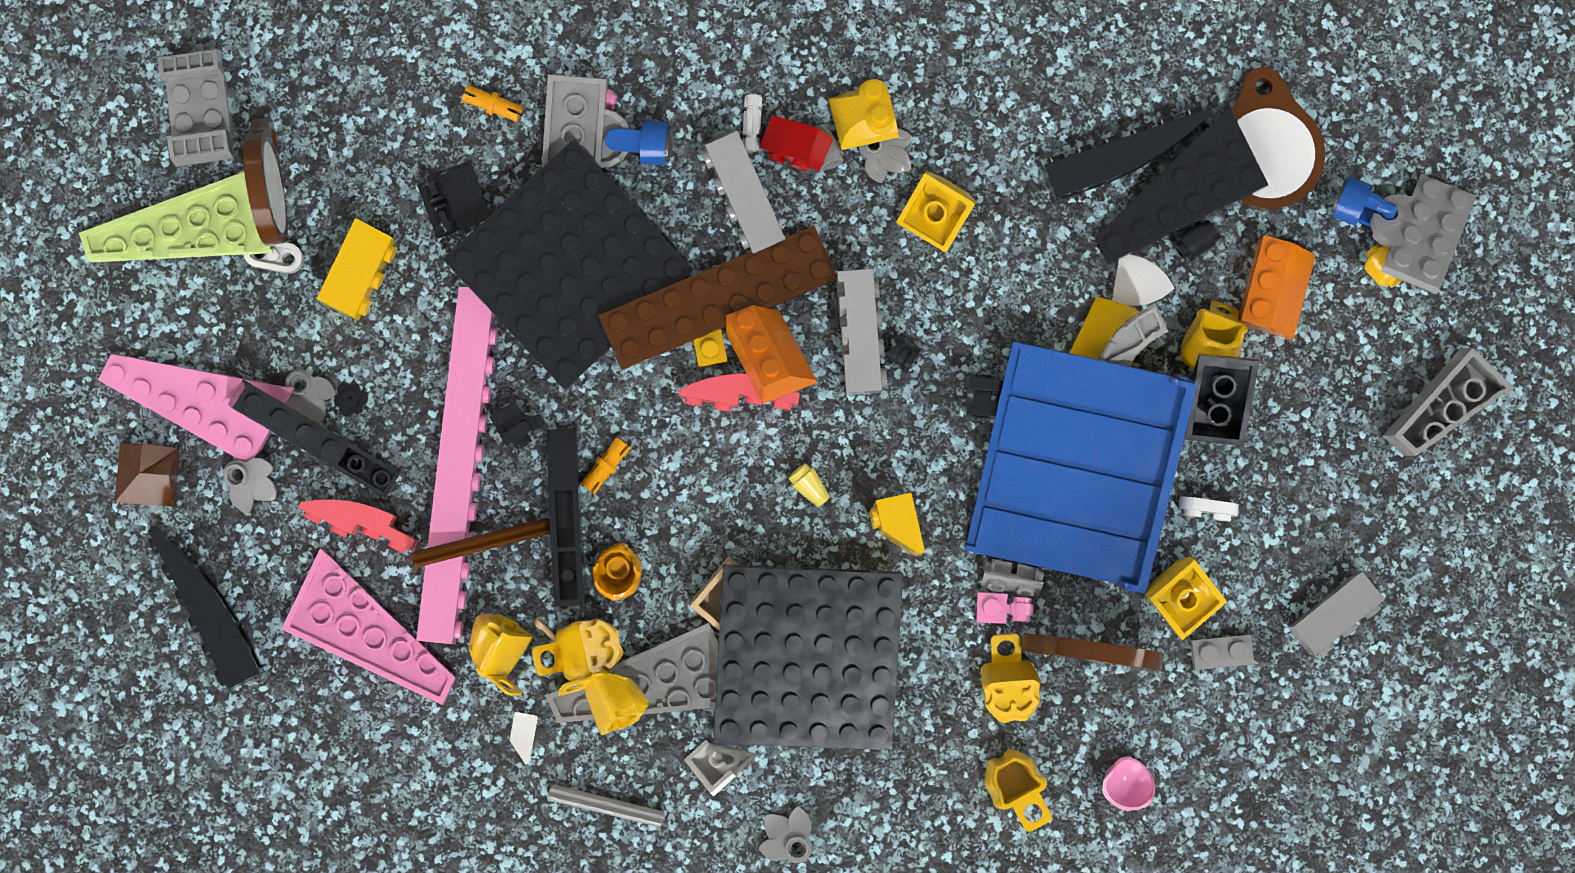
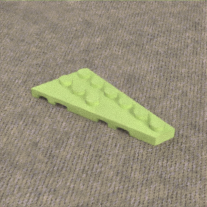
M244 172L79 233L86 257L90 262L274 253L271 245L265 246L262 243L257 232L250 208Z

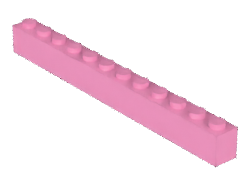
M459 287L428 548L474 536L473 533L469 532L470 521H475L477 514V503H473L474 491H479L481 476L476 474L477 462H482L484 455V445L480 444L481 432L485 433L487 428V415H483L484 403L489 404L491 396V386H487L488 374H493L494 357H490L491 345H496L498 328L494 327V314L468 287ZM466 555L425 566L417 641L456 644V639H461L463 621H459L460 609H465L467 593L462 591L463 579L468 580L470 573V562H466Z

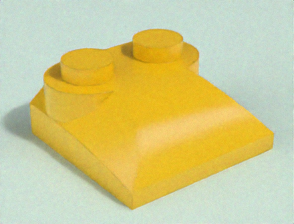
M877 79L867 80L857 90L828 99L841 150L899 137L888 88L884 82Z
M926 171L896 223L946 253L977 201L968 192L945 178Z
M1192 557L1178 560L1150 583L1145 594L1148 602L1156 608L1181 640H1184L1227 603L1219 590Z

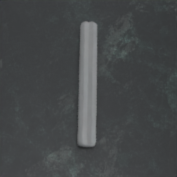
M555 784L550 787L548 794L550 801L656 827L662 826L665 812Z

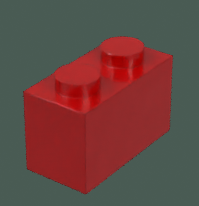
M772 115L759 148L768 154L767 159L774 163L783 165L786 161L791 163L792 167L803 172H807L808 168L820 172L833 139L819 128Z

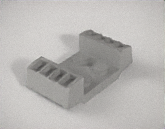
M215 49L158 57L159 76L165 81L172 133V137H167L170 159L174 165L179 167L234 159L233 132L221 50Z

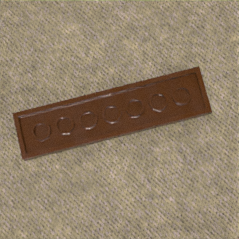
M814 225L785 237V240L754 254L752 252L744 254L600 314L598 318L620 369L623 371L725 328L726 315L752 305L771 309L837 281V275Z

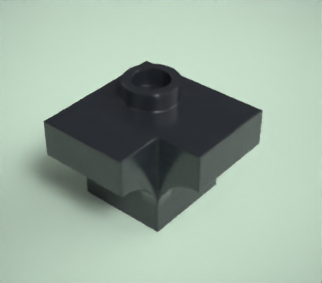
M975 374L974 377H969L966 386L964 417L994 419L1003 381L992 379L991 375Z
M515 401L489 417L504 444L510 449L514 447L517 450L522 449L532 442L530 437L548 427L540 414L535 416L525 415Z

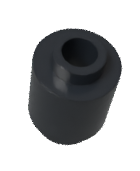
M1209 220L1199 221L1176 236L1177 243L1174 247L1182 259L1188 258L1193 261L1216 246V241L1220 239V235Z

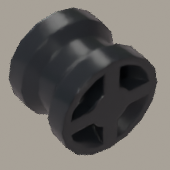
M901 337L888 357L887 362L890 364L896 363L901 367V371L907 374L922 348L911 346L906 338Z

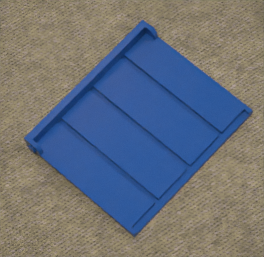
M1013 340L965 551L1116 583L1129 592L1146 594L1197 388L1196 381L1184 375L1172 376Z

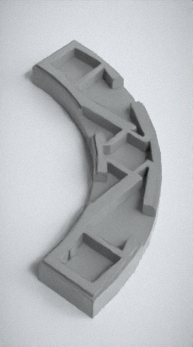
M1156 303L1141 310L1123 324L1107 342L1098 359L1129 366L1135 356L1150 342L1168 332Z

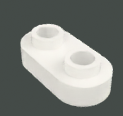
M286 242L271 245L274 253H265V256L261 259H257L256 254H244L245 260L255 268L286 274L297 272L304 262L302 251L294 244ZM292 254L294 256L293 262L285 264V257Z
M1181 496L1178 509L1184 510V516L1201 518L1202 513L1213 514V520L1231 522V516H1238L1239 504Z

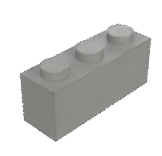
M1362 571L1356 572L1287 628L1309 655H1317L1319 653L1320 656H1323L1335 647L1333 641L1340 635L1345 638L1358 628L1356 622L1365 616L1366 619H1369L1381 609L1379 604L1385 599Z

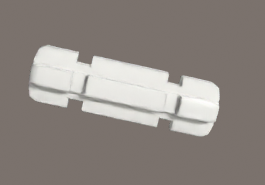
M749 94L745 96L744 107L747 108V111H744L743 135H746V138H743V144L747 152H756L760 149V139L757 136L760 135L761 111H759V108H762V97L757 94Z

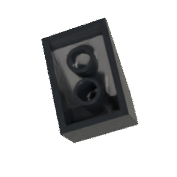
M1199 353L1191 378L1196 381L1197 388L1185 432V440L1244 446L1259 360Z

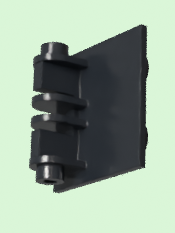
M472 164L438 177L434 175L427 176L423 179L424 182L417 184L437 239L484 222L491 215Z

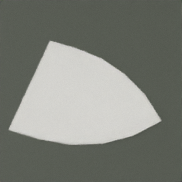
M1130 254L1119 259L1112 301L1129 306L1150 304L1163 298L1175 288L1167 275L1158 266L1147 259Z

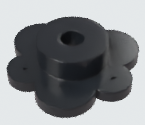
M343 384L338 387V396L334 399V404L339 407L340 414L348 417L353 413H362V406L367 404L368 395L361 391L360 386L357 384L351 386ZM352 397V401L348 402V398Z

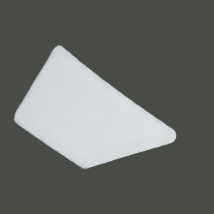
M515 712L510 742L524 763L529 764L538 717Z

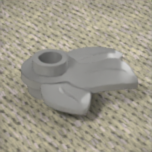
M898 129V138L877 142L879 148L874 151L870 150L868 145L859 146L861 155L866 159L865 170L870 178L878 183H882L887 175V171L904 173L911 170L910 158L904 150L913 140V137L908 132Z
M305 370L292 371L285 380L286 387L294 388L286 405L321 424L326 415L324 400L331 399L336 395L333 385L327 379L313 377ZM300 379L305 381V387L302 390L296 388V382Z
M252 458L246 462L237 459L229 462L224 468V480L230 486V500L237 509L245 514L250 513L255 499L271 501L277 498L276 486L267 477L272 472L274 466L267 460ZM236 469H240L243 472L242 479L236 476Z
M796 807L789 818L777 814L765 816L764 828L769 839L759 846L761 853L772 861L784 859L792 863L806 861L812 853V844L808 838L812 825L807 813L802 808ZM799 842L802 844L803 850L801 853L796 854L792 851L791 846L793 843Z

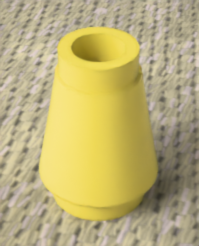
M804 463L788 477L792 482L791 487L811 503H814L817 508L830 498L813 466L809 467Z

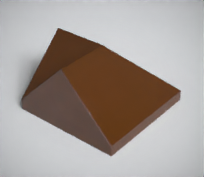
M120 444L115 503L175 507L180 448L150 444Z

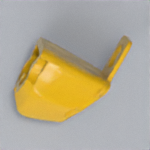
M1212 300L1209 310L1200 309L1197 311V316L1182 342L1181 360L1193 370L1199 353L1239 358L1244 335L1248 331L1246 324L1238 321L1239 310L1237 308ZM1217 308L1226 309L1231 314H1225L1219 311Z
M488 613L478 615L474 621L469 642L470 655L477 673L482 677L488 678L505 694L521 696L523 692L507 676L527 649L533 635L523 630L517 622L501 614L493 615ZM500 682L507 684L512 689L503 686Z
M601 619L573 622L557 631L555 643L537 646L532 649L536 673L539 676L563 671L565 678L569 681L591 676L594 672L598 671L608 673L617 665L623 654V649L619 643L618 630ZM544 651H549L554 656L555 662L551 668H546L541 664L540 656Z
M1017 633L993 635L991 637L992 663H986L981 668L985 706L1002 723L1014 720L1026 721L1040 703V677L1032 662L1022 660L1021 640ZM1006 640L1011 641L1015 646L1013 653L1008 656L999 654L997 651L999 643Z
M601 671L594 672L591 676L567 682L558 691L559 696L584 689L601 735L614 730L624 729L639 721L649 706L647 697L632 679ZM580 684V685H578V686H576V687H573V688L568 689V688L571 687V686Z
M1008 749L1002 757L992 758L988 761L985 772V787L989 791L993 805L996 808L1005 810L1013 807L1024 829L1029 832L1051 820V813L1039 793L1046 788L1047 780L1030 756L1014 749ZM1030 804H1036L1042 810V816L1036 822H1030L1025 818L1024 810Z

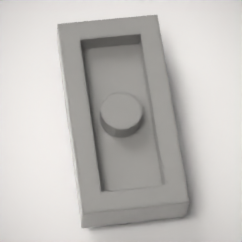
M1251 635L1190 640L1193 670L1254 664Z

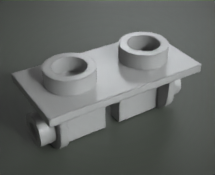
M992 559L991 562L985 561L984 575L980 586L988 587V589L995 592H1015L1019 596L1026 598L1039 597L1044 583V572L1039 571V568L1018 564L1017 572L1013 574L1011 573L1012 563Z

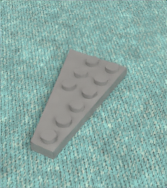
M707 623L618 663L608 673L630 678L642 690L649 701V706L644 714L715 708L718 641L710 623ZM580 684L571 686V687H569L568 689L573 688V687H576V686H578V685H580ZM584 689L559 696V690L546 695L557 723L594 720Z

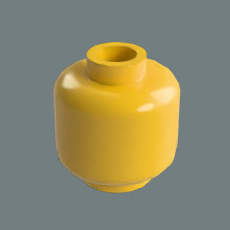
M1376 244L1366 253L1368 259L1365 262L1364 268L1379 286L1385 287L1389 285L1391 288L1395 287L1403 280L1381 272L1390 248Z

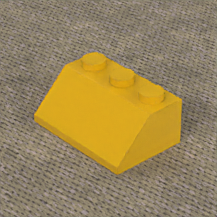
M355 218L317 299L327 307L359 321L361 315L366 316L372 304V300L369 298L373 290H378L383 282L385 274L382 271L386 263H391L396 255V241L387 234Z
M1096 297L1070 353L1098 359L1105 345L1116 331L1140 311L1125 304Z
M912 493L876 500L873 505L874 508H871L869 512L872 528H878L881 536L915 557L922 555L925 550Z

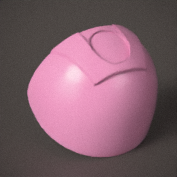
M1122 757L1106 772L1102 791L1105 798L1119 809L1127 811L1139 810L1152 802L1155 795V782L1149 770L1140 761L1131 757Z

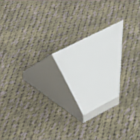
M705 740L684 761L714 796L759 754L712 744Z

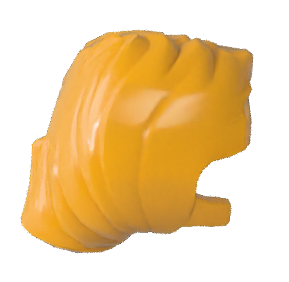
M622 542L615 543L608 547V549L602 550L595 560L593 567V583L596 590L602 596L612 601L621 600L631 596L640 585L642 575L641 561L634 554L633 550L629 548L628 544Z

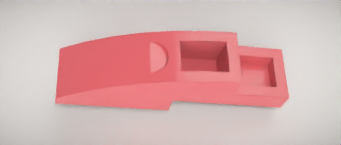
M729 374L707 378L680 389L679 392L680 398L685 399L684 404L702 407V402L714 404L713 409L731 412V407L738 408L740 397L745 398V403L762 405L747 374ZM792 392L769 402L774 403V408L791 411L792 406L798 407L800 393Z
M313 500L301 502L298 507L306 511L303 517L317 524L324 520L332 524L331 531L345 538L348 533L356 535L360 526L364 527L362 533L378 540L379 536L390 540L388 546L402 553L406 549L414 551L419 540L393 528L398 518L397 516L365 504L343 500Z

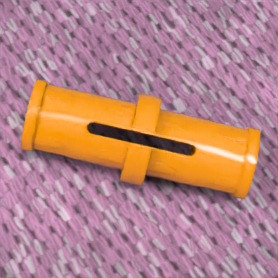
M468 84L465 91L476 97L463 94L462 102L482 108L489 115L495 113L515 123L519 121L521 116L510 110L522 114L523 105L503 99L499 93L493 92L490 94Z
M616 437L601 458L597 457L595 460L597 463L580 484L595 495L610 474L614 475L617 471L615 468L631 448Z

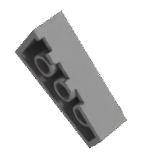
M732 129L701 143L704 152H701L708 169L713 168L717 177L713 180L720 196L725 194L729 203L725 207L732 223L737 221L742 231L737 233L744 250L749 248L754 254L785 240L738 131Z
M873 269L837 271V293L846 396L881 393L882 386L887 385L886 368H880V356H885L884 341L883 338L878 339L877 327H882L881 309L876 310L875 298H880L879 281L874 280Z
M1460 349L1383 436L1404 456H1416L1446 436L1449 431L1458 425H1462L1474 414L1487 408L1496 399L1509 393L1515 387L1475 349Z

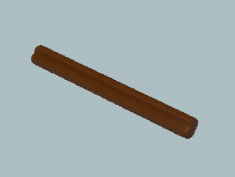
M550 518L410 553V561L414 568L547 535L550 534Z

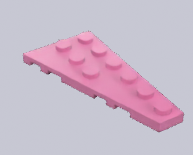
M111 354L98 378L102 383L237 459L246 462L252 458H258L271 433L270 430L228 405L243 380L239 377L184 368L172 364H163L120 354ZM244 379L285 404L294 390L292 387Z
M320 548L284 622L282 630L444 705L456 677L334 559Z

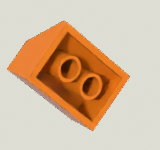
M1266 235L1262 236L1257 242L1239 310L1238 321L1245 323L1247 328L1293 340L1316 255L1294 243Z
M752 305L726 315V335L762 404L816 384L817 380L779 310Z

